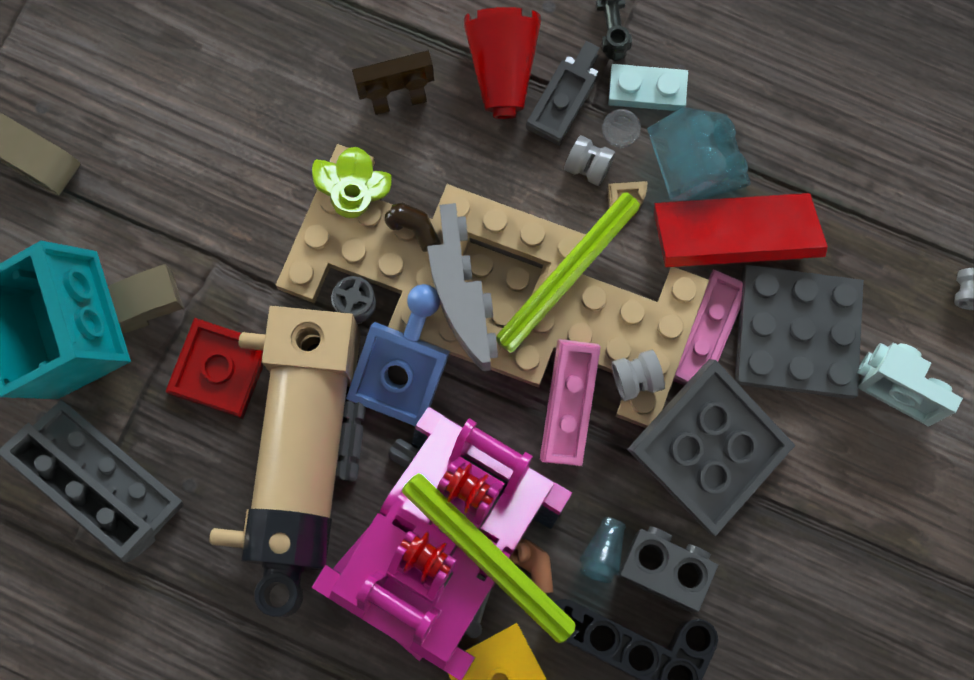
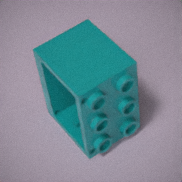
M40 240L0 263V397L60 399L131 362L97 251Z

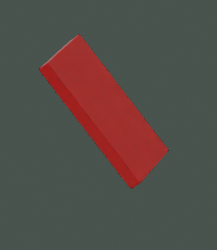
M810 193L654 203V217L665 267L826 257L828 246Z

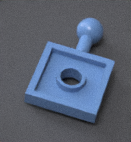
M426 284L415 286L408 294L407 304L411 314L404 333L376 322L370 326L346 397L347 400L355 403L360 402L367 408L416 426L427 408L431 406L450 353L446 349L419 339L426 317L433 315L440 306V299L436 289ZM393 365L404 368L408 375L407 383L404 385L394 384L388 377V368Z

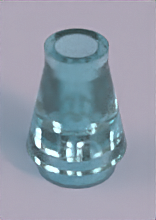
M609 517L602 519L600 527L580 558L582 563L580 572L604 583H611L614 575L619 574L623 535L626 529L624 523Z

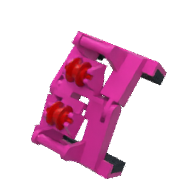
M428 407L415 426L412 446L419 449V452L381 507L380 514L377 513L343 572L339 573L325 565L312 588L453 677L462 680L475 657L458 647V644L495 582L458 546L456 548V544L443 532L431 526L433 522L403 494V487L417 473L422 474L447 498L448 503L451 502L478 529L481 527L480 531L508 558L511 557L533 519L552 529L572 492L530 468L532 455L527 452L523 455L478 429L476 427L477 422L469 418L462 427ZM500 492L503 493V494L501 495V497L499 498L498 502L496 503V505L494 506V508L492 509L491 513H490L489 516L487 517L486 521H485L484 524L482 525V523H483V521L485 520V518H486L488 512L490 511L492 505L494 504V502H495L497 496L499 495ZM450 573H453L437 602L426 614L383 588L387 578L390 577L432 603ZM479 574L486 578L485 581L478 578Z

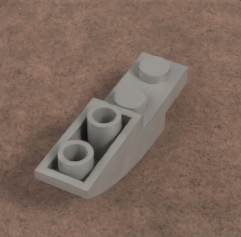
M456 203L440 205L444 244L427 246L433 283L439 296L444 316L456 339L467 355L482 371H491L490 358H498L496 334H487L486 318L493 317L491 293H483L481 281H464L472 280L470 255L462 256L460 241L468 240L466 216L457 217Z

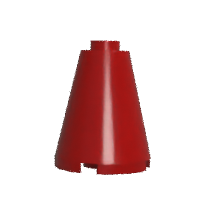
M496 7L477 10V18L471 19L469 13L464 17V29L485 111L493 112V118L495 119L515 118L516 112L524 109L541 25V15L537 11L532 10V17L522 16V8Z

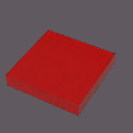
M194 318L165 392L169 395L243 419L263 368V350L240 348V332Z

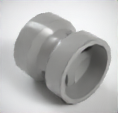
M580 135L570 151L564 170L573 175L579 173L585 175L588 182L599 187L608 173L616 151L607 147L598 148L593 145L592 140Z
M653 350L640 353L638 358L633 359V361H629L626 358L612 361L614 380L623 401L636 398L640 391L647 390L655 393L665 389L662 368Z

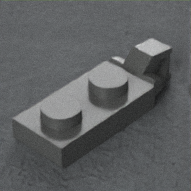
M586 41L576 59L570 56L566 60L562 59L527 120V130L560 146L596 82L599 71L594 69L593 66L599 56L597 53L600 47Z

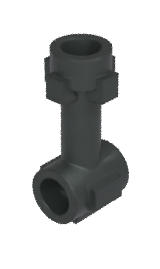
M596 0L597 11H604L607 27V36L602 38V51L611 60L623 59L627 50H630L632 46L631 34L622 26L619 9L625 8V0Z

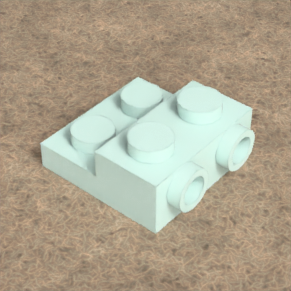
M879 343L874 352H868L859 365L857 373L862 375L858 383V389L928 427L956 413L963 398L952 393L953 389L947 383L935 378H925L931 362L921 358L922 354L920 351L907 344L897 345L892 343L890 346Z

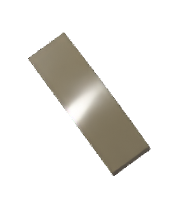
M166 264L140 272L108 286L122 334L149 326L148 320L184 309L174 274Z

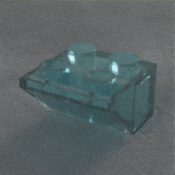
M682 107L647 128L670 200H701L751 185L747 174V161L739 151L735 139V126L727 114Z

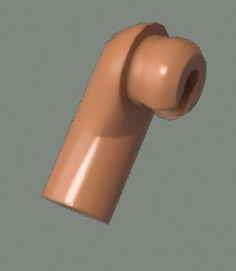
M521 539L509 559L514 564L530 572L532 581L544 593H553L551 563L548 553L530 540Z

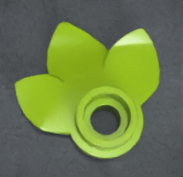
M351 147L344 150L338 157L337 163L316 159L312 165V177L316 188L330 196L331 204L335 211L345 218L359 217L369 208L372 201L380 200L387 196L391 188V174L383 171H373L370 156L359 147Z

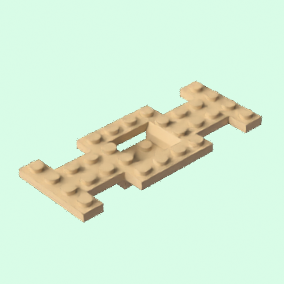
M337 144L329 162L337 163L340 154L348 149V147ZM370 156L371 161H372V166H374V164H375L374 157ZM447 184L433 219H429L441 244H444L440 205L456 203L457 217L466 216L468 240L460 241L462 256L470 255L472 280L464 281H481L483 293H491L493 317L486 318L487 334L495 333L497 337V334L586 234ZM318 189L276 283L278 290L315 303L330 268L351 276L361 277L370 283L401 294L388 327L402 333L405 331L411 314L407 304L409 292L415 286L421 284L430 285L434 288L435 286L432 279L428 251H422L414 232L405 227L400 230H391L386 225L385 214L391 210L393 204L382 200L372 201L369 208L359 217L345 218L335 211L331 204L330 196ZM470 238L543 264V268L541 269L470 242ZM671 267L658 302L588 277L582 273L514 352H508L497 342L498 358H490L491 370L539 388L553 352H556L558 339L600 345L598 368L613 373L612 361L622 358L633 361V359L638 358L640 353L653 350L662 368L665 389L655 393L647 390L640 391L634 399L621 400L615 416L647 428L664 407L709 279L676 267ZM439 306L433 315L426 317L419 339L450 351V355L474 363L456 339L441 306Z

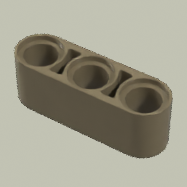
M0 113V163L52 194L59 196L79 169L81 163L65 150Z

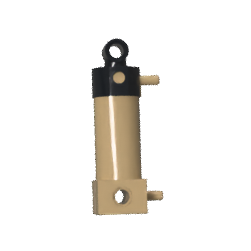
M270 306L266 335L242 332L239 336L240 348L263 350L262 364L270 372L252 506L246 512L244 531L214 528L210 533V543L216 546L242 548L243 562L262 565V568H264L263 578L257 584L255 602L264 614L272 617H289L296 613L304 599L303 589L300 585L302 572H304V569L322 570L327 562L332 523L330 515L347 386L350 387L357 367L361 336L354 315L351 313ZM319 344L316 349L307 351L310 346ZM284 583L289 589L290 596L284 606L276 608L270 601V592L274 586Z

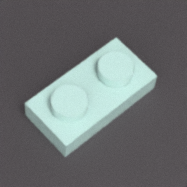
M612 64L608 105L684 112L687 97L688 70Z

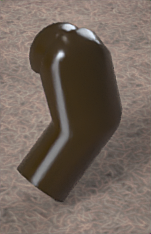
M398 203L392 205L391 210L386 212V225L391 230H400L403 227L412 230L423 252L428 251L427 246L441 244L428 215L424 211L405 203Z

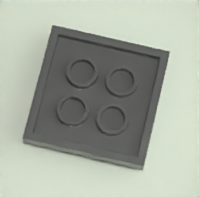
M746 265L742 269L743 287L739 311L735 381L743 386L847 399L858 397L859 374L857 372L860 363L864 280Z
M708 359L627 450L709 534L716 536L795 447V444L716 360Z

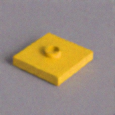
M517 623L466 650L475 659L462 680H547ZM448 673L451 680H458Z

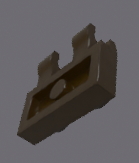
M429 50L352 69L359 100L371 99L375 115L390 112L387 95L392 91L404 88L409 90L412 106L427 102L424 86L428 82L434 81L433 63Z

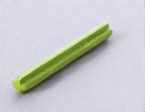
M622 193L497 334L496 341L508 352L515 351L638 211L640 203L629 193Z
M417 473L405 484L402 489L403 494L556 642L563 643L573 634L576 626L575 622L451 502L448 503L447 498L422 474Z

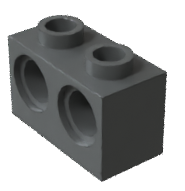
M649 526L648 531L638 530L617 578L692 613L699 612L718 568V564L709 560L711 554L691 544H688L686 549L671 543L672 535L652 526ZM643 547H651L658 552L660 563L655 570L646 569L641 565L639 552ZM684 564L692 566L698 574L697 583L693 588L684 587L678 580V570Z

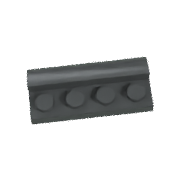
M62 399L36 424L32 426L28 422L0 448V457L124 563L135 559L156 541L154 536L183 507L181 499Z

